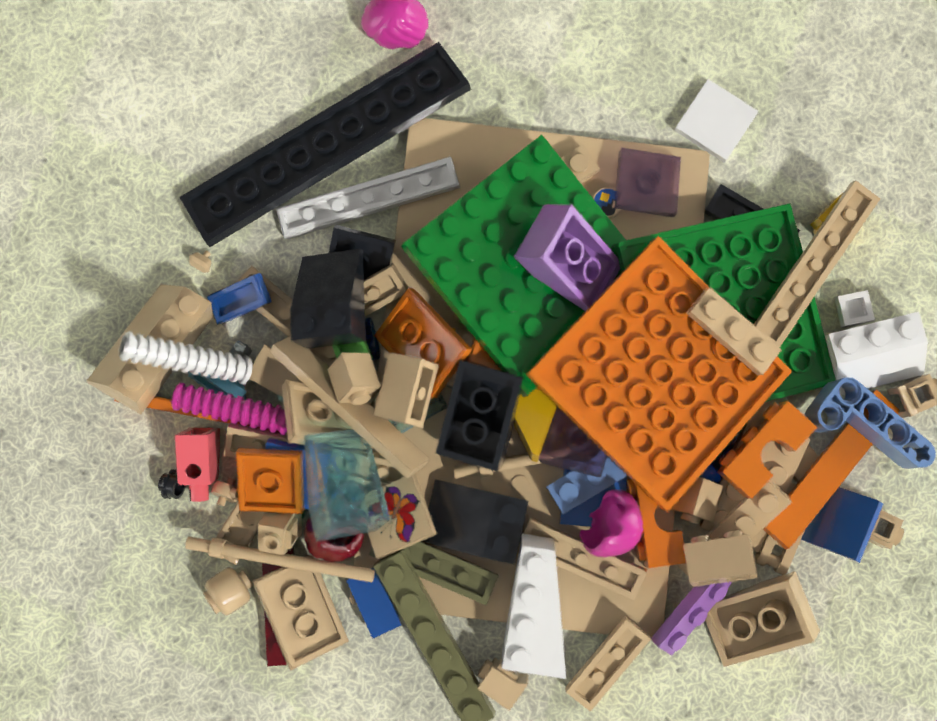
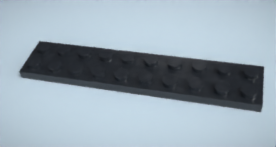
M437 42L179 198L205 243L210 248L471 90L470 83L440 42Z

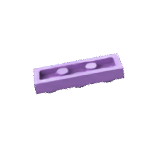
M732 582L693 587L652 636L651 641L670 655L680 650L695 627L705 621L707 613L715 603L721 601L726 596Z

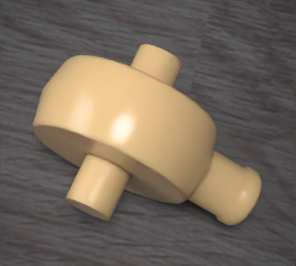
M228 478L226 483L217 480L213 484L211 493L219 497L218 505L224 506L226 501L237 503L238 488L234 487L236 480Z

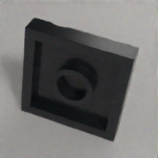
M335 225L329 253L362 249L364 279L391 265L396 240Z

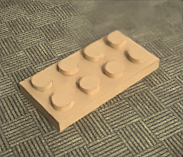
M756 414L750 418L743 427L733 449L734 451L744 443L741 440L744 433L753 425L757 428L765 418ZM807 438L796 451H787L779 443L771 441L764 446L761 452L763 465L774 475L770 480L785 494L811 438ZM722 476L718 484L724 487L714 521L710 522L702 519L700 527L709 531L745 498ZM763 529L751 540L753 551L758 553L767 536Z

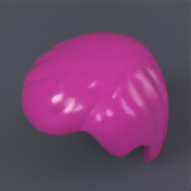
M370 0L361 18L362 28L366 35L374 39L378 45L390 50L416 47L423 40L429 25L427 12L418 0Z
M624 490L608 491L603 496L600 507L589 515L592 518L590 529L580 531V538L584 548L593 556L612 557L626 553L635 547L643 532V521L639 505L634 497Z

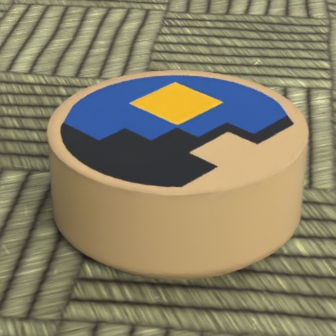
M601 188L593 196V199L609 219L616 217L622 209V196L614 188Z

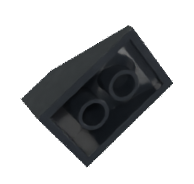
M362 249L302 257L290 309L291 341L306 349L366 342Z
M460 360L435 454L498 472L504 464L524 377Z
M435 479L428 511L437 534L422 540V542L515 565L529 501Z

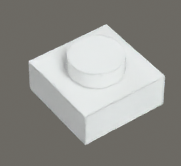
M868 290L834 298L841 328L875 320Z

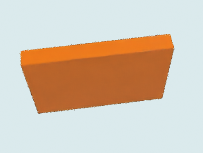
M408 288L374 335L389 353L421 358L439 365L430 398H437L458 370L460 360H465L472 351L470 346L413 288Z

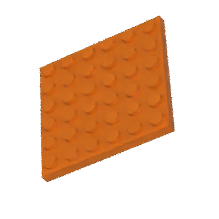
M658 236L648 244L526 375L663 511H669L792 371L777 356L763 375H756L686 314L702 292L709 287Z

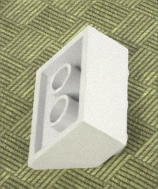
M919 311L825 335L836 380L846 377L854 378L867 389L924 375L928 341ZM842 387L839 389L840 396L845 395Z

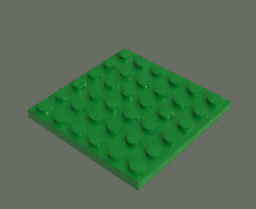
M543 135L536 138L401 245V248L501 371L524 377L520 392L523 397L528 396L538 387L526 374L585 312L533 277L514 257L543 205H572L616 256L614 244L626 240ZM621 269L617 273L615 279L621 274Z
M791 203L614 244L622 273L648 244L659 236L708 287L713 289L751 324H754L803 253ZM814 296L780 346L781 352L778 354V357L792 372L765 402L821 388L827 383L836 380Z

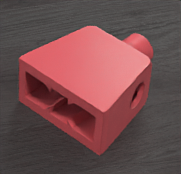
M189 427L175 435L177 481L179 485H189L190 501L209 500V485L219 478L220 428Z

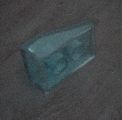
M353 429L306 435L304 437L309 513L316 542L374 532L391 520L373 451L367 441Z

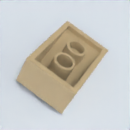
M796 571L765 580L725 596L721 601L715 603L705 619L724 667L813 643L820 632Z

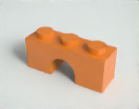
M789 401L780 402L779 405L776 402L771 404L762 414L765 420L757 428L754 425L750 427L741 437L744 443L736 451L733 449L729 450L719 461L722 467L717 473L745 498L752 499L774 476L763 465L761 460V452L767 443L775 441L787 451H796L817 429V426Z
M627 479V492L638 503L643 521V532L640 542L636 544L638 561H643V565L647 568L685 564L686 558L682 531L661 530L654 519L655 509L658 505L632 479Z

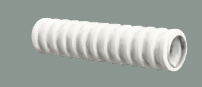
M129 331L122 337L119 348V356L122 361L131 359L132 363L141 361L142 365L151 363L152 367L161 365L163 369L171 367L173 371L181 369L183 373L191 371L193 375L200 373L203 377L210 375L213 379L219 376L221 380L225 381L229 378V381L233 383L238 380L240 384H246L251 377L253 368L252 360L248 356L242 358L239 354L233 356L229 352L223 355L222 351L217 350L213 352L210 348L204 351L201 346L196 348L191 344L184 346L182 342H177L175 345L172 340H167L166 342H164L163 338L154 340L153 336L144 338L143 334L134 336Z

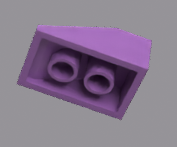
M544 204L514 256L533 277L584 311L613 283L620 270L618 257L572 205Z

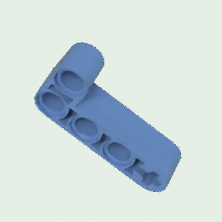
M846 377L827 383L804 414L805 417L817 426L814 432L819 433L839 429L846 421L902 468H925L930 466L936 458L935 448L930 441L854 378ZM840 387L845 391V399H842L839 394ZM864 407H866L869 412L868 420L865 418L863 413ZM822 410L828 417L826 424L821 419ZM888 428L892 430V440L888 436Z

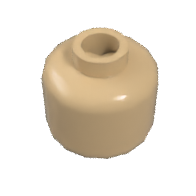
M227 567L206 581V591L203 592V595L215 614L221 612L224 615H230L250 601L251 597L248 589L253 585L243 570L237 573L234 569Z

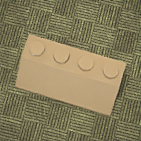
M161 284L87 379V383L141 415L172 374L173 370L171 367L163 369L161 365L152 367L151 363L142 365L141 361L132 363L131 359L122 361L119 356L122 337L129 331L134 336L143 334L144 338L153 336L154 340L157 338H163L164 342L172 340L175 345L177 342H182L184 346L187 344L193 345L213 317L212 302L184 286Z

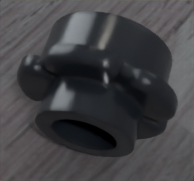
M176 469L170 470L169 474L164 473L158 482V489L161 491V496L164 499H179L186 488V485L178 484Z

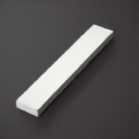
M447 157L276 208L283 237L289 239L460 188L452 158Z

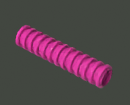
M182 382L173 391L171 400L173 410L178 411L181 408L184 413L192 411L193 415L202 413V416L206 418L211 415L212 419L215 420L220 417L223 422H227L229 419L232 424L241 422L242 426L250 424V427L254 429L259 426L262 431L268 428L271 433L280 431L281 435L287 433L285 409H282L281 405L272 407V403L267 402L264 405L260 400H257L255 403L252 398H247L246 400H243L242 396L234 398V395L230 393L224 396V393L221 391L216 394L213 389L205 391L204 387L195 389V386L191 384L186 387L185 383Z

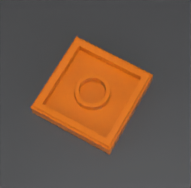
M238 448L236 463L239 511L303 514L305 509L303 451Z

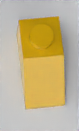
M535 389L526 397L520 394L513 424L531 461L536 463L540 457L557 405L543 391Z

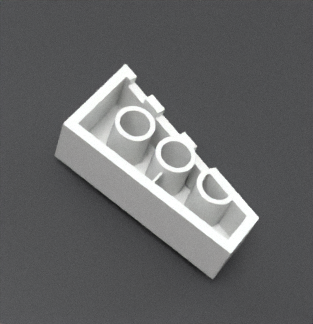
M522 534L502 649V669L566 679L554 539Z

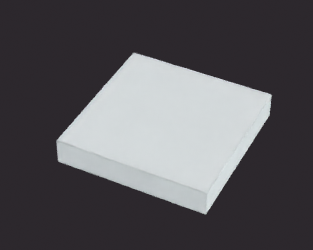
M708 79L674 131L725 163L759 111Z

